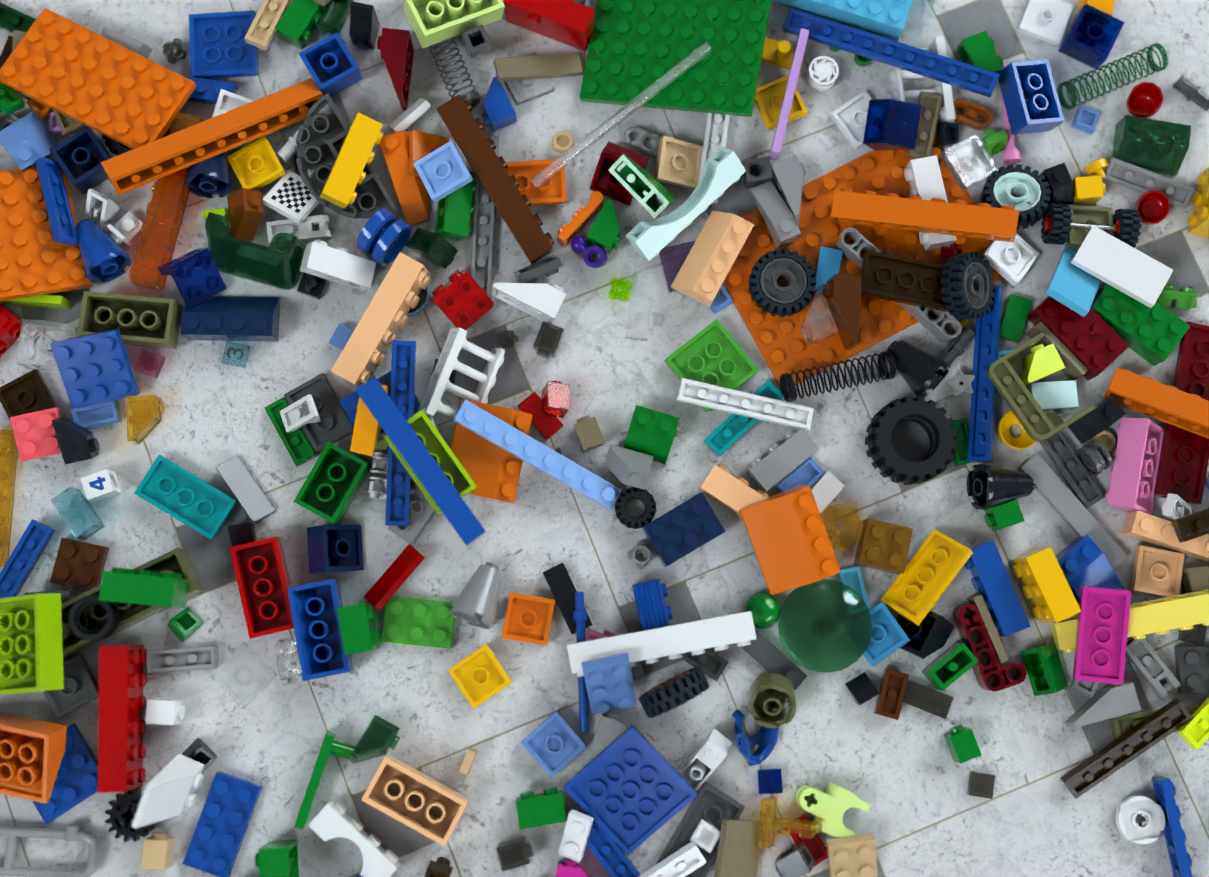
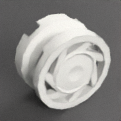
M828 56L815 58L810 63L806 74L808 85L812 89L815 88L819 91L829 90L834 85L839 74V67L836 61Z

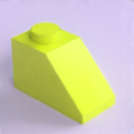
M1042 343L1031 348L1032 353L1023 359V372L1019 377L1026 386L1065 368L1054 344L1045 347Z

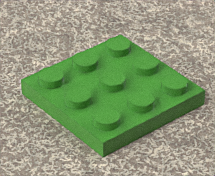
M718 319L664 360L680 381L682 378L733 390L739 388L759 372L758 368ZM702 407L706 413L711 410L710 408Z

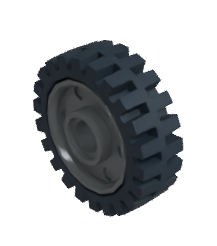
M790 249L769 251L766 255L760 257L752 268L748 283L749 293L751 292V298L756 302L755 305L758 308L761 307L764 313H771L770 315L774 317L776 315H779V317L788 315L789 317L800 312L812 299L817 283L816 273L811 268L812 264L810 261L807 262L806 257L803 255L799 256V252H790ZM784 279L787 282V287L779 286L777 280Z
M979 252L954 254L952 257H949L948 262L944 265L945 269L942 270L944 278H941V284H944V288H941V293L945 294L942 297L943 302H947L945 307L947 310H950V315L959 320L985 317L991 310L989 306L993 305V300L991 299L995 298V293L992 292L995 289V284H992L995 278L994 275H991L993 270L991 266H988L989 261L985 259L983 254L980 255Z

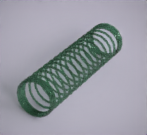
M1154 43L1149 47L1133 52L1131 55H1126L1119 60H1114L1112 63L1095 68L1088 73H1083L1075 79L1060 83L1057 88L1059 102L1065 109L1071 110L1079 106L1080 103L1085 104L1086 100L1097 99L1099 95L1103 96L1105 93H1110L1111 90L1115 91L1117 87L1122 88L1123 85H1128L1130 82L1134 83L1142 77H1147L1148 74L1153 75L1154 72L1165 70L1168 65L1167 52L1161 44ZM1153 47H1156V48L1159 50V52H1160V54H1161V56H1162V60H1163L1162 68H1161V59H1160L1158 53L1153 49ZM1143 52L1147 53V61L1142 56ZM1153 52L1158 57L1159 66L1156 64L1153 58ZM1137 54L1141 56V64L1136 58ZM1131 57L1134 58L1135 67L1130 61ZM1125 60L1128 61L1129 70L1124 64ZM1143 60L1146 64L1147 70L1144 67ZM1118 63L1122 64L1123 74L1120 68L1118 67ZM1137 63L1140 67L1141 73L1138 70ZM1112 65L1116 67L1118 79L1122 83L1121 86H1118V80L1116 74L1112 70ZM1142 67L1144 71L1147 73L1146 75H1143ZM1149 67L1153 70L1152 73H1149ZM1106 68L1110 70L1112 82L1116 86L1115 89H1112L1111 80L1106 73ZM1100 70L1104 73V79L1110 89L1109 91H1105V83L1100 76ZM1136 70H1137L1138 74L1141 76L1140 78H1136V77H1137ZM1094 73L1098 75V83L1103 90L1102 94L1099 93L1098 84L1093 78ZM1130 73L1134 78L1133 81L1130 80ZM1088 76L1091 77L1092 86L1097 93L1096 97L1093 96L1092 87L1087 81ZM1124 76L1128 80V83H1124ZM1081 79L1085 80L1086 89L1089 95L1091 96L1090 99H1087L1086 91L1081 83ZM1075 81L1079 83L1080 92L1085 99L1084 102H1082L1080 99V94L1075 86ZM1063 86L1067 88L1068 98L1072 103L1071 106L1064 98Z

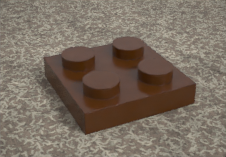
M61 538L50 583L87 591L99 586L109 547Z

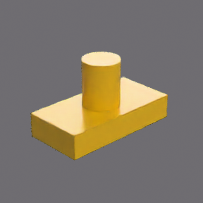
M765 38L762 62L790 71L795 47L791 46L787 40L779 42Z

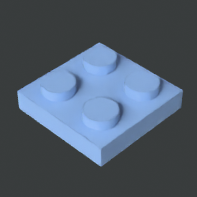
M452 140L413 163L431 199L435 203L473 181Z

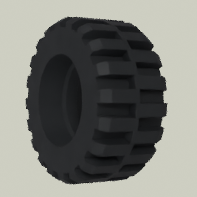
M905 396L902 399L891 401L880 409L871 419L872 422L866 430L868 436L865 438V445H868L869 448L866 453L868 457H872L874 462L871 464L874 469L879 468L881 470L880 475L884 478L890 477L892 482L897 484L903 482L904 485L920 484L943 473L947 469V465L953 461L955 456L952 453L957 450L958 443L954 442V438L958 437L957 430H952L951 428L954 422L952 418H946L944 414L947 411L943 407L938 409L935 407L937 405L935 401L929 400L927 402L925 397L917 396L912 398L911 396ZM904 420L916 422L928 434L930 442L929 451L922 460L908 461L895 451L892 444V431L899 422Z

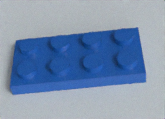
M220 771L216 772L182 864L218 877H230L263 786Z

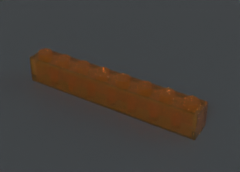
M179 112L169 127V135L204 120L199 116ZM190 166L157 179L153 183L152 200L147 205L146 222L141 227V241L136 246L135 263L129 271L130 282L138 287L160 292L164 290L190 193L188 190L189 186H185V178Z

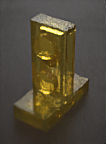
M765 797L761 799L759 847L770 848L775 846V830L776 834L791 835V832L799 833V837L814 838V835L821 833L822 823L776 817L777 798Z

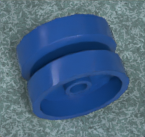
M387 208L380 209L368 220L361 230L356 244L365 254H372V258L381 266H387L398 256L412 234V227L403 220L396 221V215Z

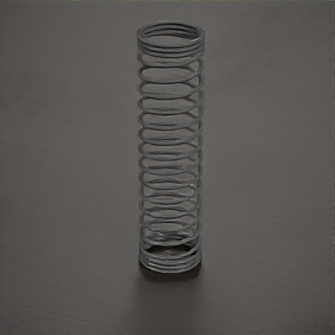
M454 37L452 41L444 43L439 47L429 46L430 53L433 54L432 57L435 60V65L438 66V71L441 72L440 76L443 78V83L446 84V90L449 91L448 94L451 99L456 97L455 94L468 87H474L470 92L460 96L462 100L467 99L472 108L476 107L480 103L481 98L478 92L474 91L476 86L471 85L473 80L469 79L470 73H467L468 68L464 66L465 61L461 60L462 55L458 54L460 50L456 48L457 43L453 42ZM455 44L453 48L447 49L442 53H435L438 49ZM458 50L454 55H450L445 59H438L443 54ZM460 56V59L457 61H453L448 65H441L446 60ZM463 62L460 67L444 72L447 67ZM461 68L466 69L463 73L446 78L452 72ZM468 74L466 79L449 84L453 79ZM465 81H471V83L467 86H464L460 89L452 90L453 87H455L458 84H461Z

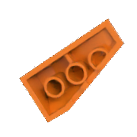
M398 131L383 136L380 145L406 223L413 226L429 221L430 195L420 177L409 175V132Z

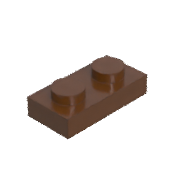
M885 668L874 710L875 714L896 720L899 719L909 678L908 674Z

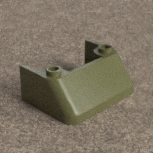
M1043 332L994 361L987 371L990 381L1027 434L1035 441L1048 439L1096 408L1093 404L1064 422L1057 413H1044L1019 376L1023 372V363L1018 356L1035 346L1045 336Z

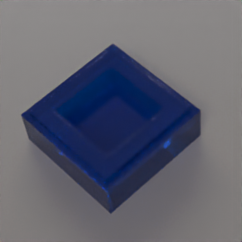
M780 768L757 769L759 794L783 793Z

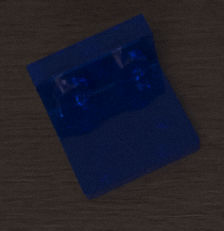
M208 248L194 249L158 267L161 275H171L187 307H192L226 289Z

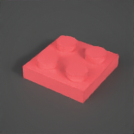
M59 407L10 417L21 462L61 453L52 420L61 417Z

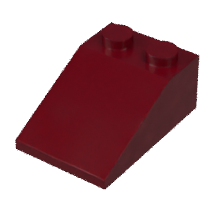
M382 28V36H378L377 48L381 51V59H384L403 111H406L415 51L409 30Z

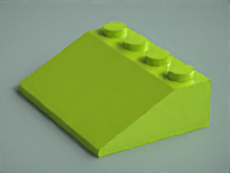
M61 593L0 598V695L64 689Z

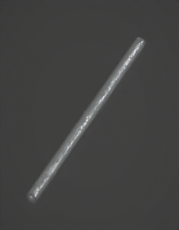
M704 42L533 177L530 181L536 189L712 51L709 44Z

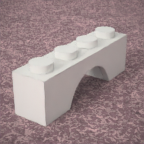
M333 801L327 803L308 826L325 842L336 837L348 838L355 842L363 855V867L360 873L362 877H390L400 866V863L397 862L399 860L398 857L391 850L386 851L380 846L381 841L375 835H368L363 830L364 826L358 819H351L345 813L347 810L341 803L337 801L335 803Z

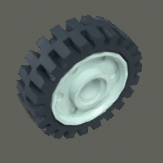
M1011 164L1006 169L1002 166L998 171H993L991 176L989 175L982 190L981 203L990 204L994 208H1000L1004 205L1014 207V210H1019L1016 230H1019L1020 226L1026 229L1029 224L1033 226L1042 219L1049 205L1051 189H1049L1048 181L1045 182L1043 175L1038 177L1039 171L1034 170L1030 172L1031 167L1026 166L1024 170L1020 164H1017L1016 168Z

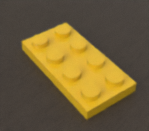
M934 529L906 565L904 574H899L880 601L919 626L973 554L972 550Z

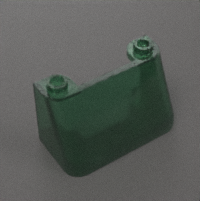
M209 212L205 223L211 264L216 270L283 290H291L296 287L301 275L300 267L305 250L304 245L297 236L279 233L273 237L269 247L232 237L231 228H229L226 218Z

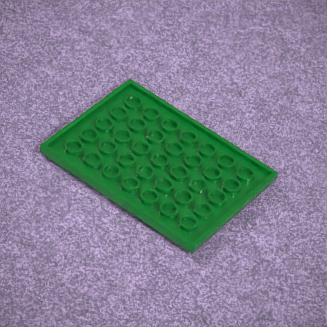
M598 0L595 12V25L591 33L579 99L583 102L752 117L772 0Z

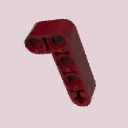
M972 604L958 605L953 611V618L962 642L978 661L979 655L982 652L987 656L985 664L982 665L980 662H977L972 667L979 686L984 690L996 692L1022 683L1027 675L1025 667L1020 663L1014 662L999 664L978 608ZM966 611H969L970 615H968L967 618H964L963 614H965ZM971 623H974L975 625L966 627V625H971ZM974 630L978 633L979 636L977 642L975 643L971 640L970 637L972 631ZM1011 667L1016 669V676L1013 679L1009 676ZM992 674L995 677V684L990 687L987 679Z

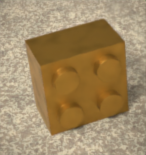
M871 518L864 519L862 521L854 564L897 575L904 574L913 528Z

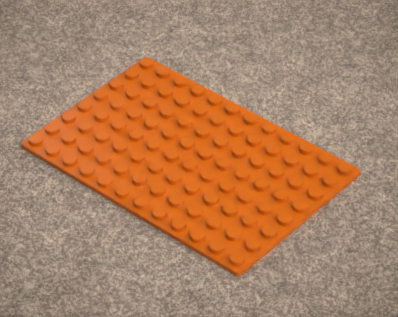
M911 131L803 185L799 222L801 234L797 241L778 249H781V251L790 249V252H799L798 255L805 256L806 261H810L812 264L811 268L816 272L820 247L839 250L836 243L841 233L847 228H854L882 253L940 264V248L925 251L924 244L922 245L919 240V232L837 223L831 220L835 190L841 191L842 188L854 190L855 193L873 191L876 192V195L883 196L886 193L898 194L899 197L908 198L910 184L909 181L905 180L904 169L910 160H914L906 157ZM934 135L933 143L937 145V137ZM934 147L931 149L930 156L937 155L939 160L942 156V151ZM945 153L939 167L948 203L960 200L968 202V205H975ZM758 208L741 217L754 224V227L723 285L733 299L735 307L779 387L781 374H791L792 371L797 373L799 370L804 372L806 368L811 370L812 367L818 368L820 365L825 367L826 364L832 365L833 362L838 364L840 361H844L918 323L897 302L861 295L859 344L850 350H845L825 305L826 298H822V293L815 291L807 306L792 316L779 317V315H776L774 317L770 315L771 313H764L762 308H758L755 305L756 302L751 298L748 284L752 268L759 258L766 255L769 251L774 252L777 248ZM956 236L957 240L953 244H959V248H963V253L979 252L982 255L994 240ZM844 237L845 243L849 245L853 244L851 238ZM860 252V255H861L862 258H863L864 252ZM842 253L839 274L860 276L861 270ZM992 268L991 275H994L995 278L992 281L993 284L1004 277ZM784 279L777 280L779 286L787 287V282ZM928 311V317L933 315L934 313L932 311ZM820 367V368H819L820 373L823 372L824 369H823L822 367ZM816 369L812 370L814 376L817 374ZM807 370L805 374L810 379V372ZM799 372L798 376L801 382H803V373ZM792 374V379L796 386V375Z

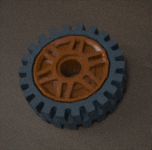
M695 667L645 692V694H642L639 697V701L647 717L653 718L700 695L709 688V684L701 668Z

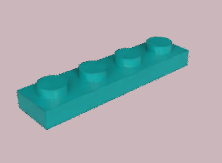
M770 380L754 393L755 395L781 400L784 397ZM731 414L703 442L719 458L758 419Z

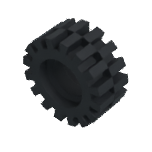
M631 487L624 490L617 498L615 505L616 516L620 523L624 524L627 528L634 529L642 528L650 523L656 513V501H654L653 495L646 489ZM634 499L640 500L644 504V512L638 517H633L627 512V504Z

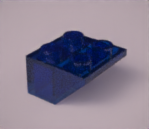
M893 99L869 100L863 144L873 150H915L922 106Z

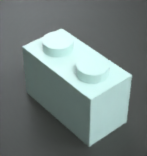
M1076 380L1036 382L1026 385L1044 413L1057 411L1058 415L1070 414L1071 410L1079 407Z

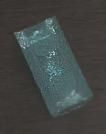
M69 487L51 499L75 538L86 540L105 527L87 498L83 497L80 489Z

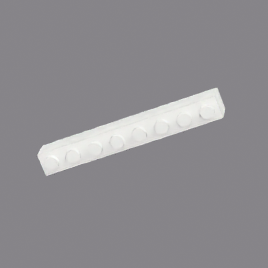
M745 611L567 644L572 674L577 673V677L584 676L581 664L584 661L628 653L630 666L634 667L637 666V661L646 660V664L660 662L659 657L669 656V660L682 658V653L685 652L699 655L706 653L705 649L714 647L715 651L729 649L728 644L737 643V647L751 645V640L757 638L752 612Z

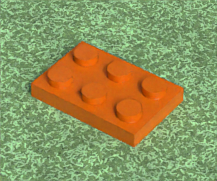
M564 159L506 162L508 168L505 170L509 176H515L520 185L517 188L521 196L525 194L532 206L567 204Z

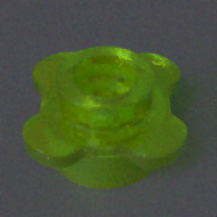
M613 278L610 281L612 287L608 293L609 298L624 302L630 299L629 289L632 287L631 281H619L617 278Z

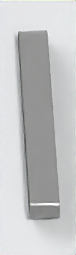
M854 228L845 229L836 243L837 248L842 250L843 254L860 270L863 261L860 252H864L866 249L881 252ZM844 237L851 238L853 244L849 245L845 243ZM898 303L941 342H950L961 333L962 327L960 322L954 316H951L948 311L944 312ZM932 311L936 315V320L930 319L927 312ZM945 326H949L952 329V335L945 332Z

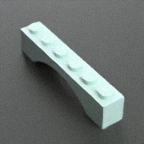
M722 146L706 161L697 187L680 207L661 218L641 221L626 235V238L640 256L649 261L656 257L661 249L675 240L676 236L684 228L690 226L700 213L705 212L716 198L721 197L729 186L740 179L741 175L746 172V169L735 152Z

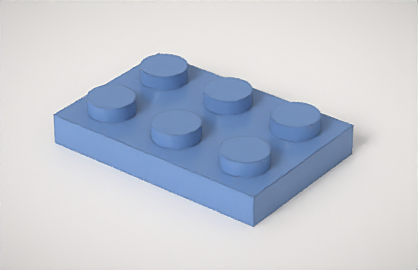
M628 653L581 662L592 715L637 706Z

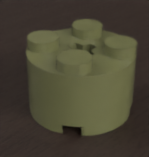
M761 673L750 686L749 711L759 725L766 728H779V725L789 723L795 716L796 696L793 683L780 674Z

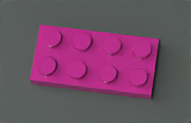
M1081 586L1079 607L1082 612L1078 613L1073 667L1074 680L1123 684L1131 602L1130 590Z

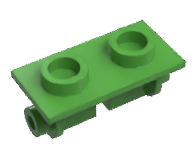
M1166 284L1157 302L1162 306L1171 307L1172 300L1175 299L1174 308L1191 310L1197 307L1195 297H1202V295L1196 293L1195 288L1181 286L1179 290L1173 289V285Z

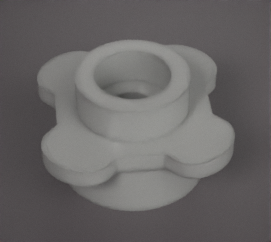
M641 541L637 543V547L634 550L628 552V558L636 563L637 568L643 569L649 560L655 558V553L646 547L645 542Z

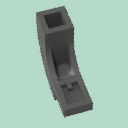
M483 24L458 35L463 48L470 58L492 50V44Z

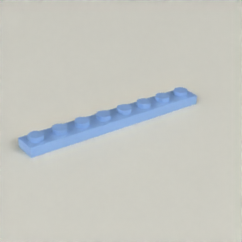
M466 399L462 402L453 419L456 423L609 510H612L622 490Z

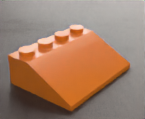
M460 399L458 410L465 399ZM468 400L529 435L532 414ZM455 422L450 449L477 486V489L468 495L499 503L514 504L523 460Z
M798 485L739 509L770 595L818 582L841 572L810 486Z
M0 712V794L44 804L49 802L66 749L67 726Z

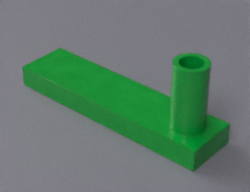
M326 732L294 827L304 829L329 754L356 762L361 748L335 741V734Z

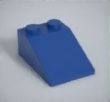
M1088 535L1077 537L1056 555V559L1078 605L1081 586L1125 590L1104 553Z

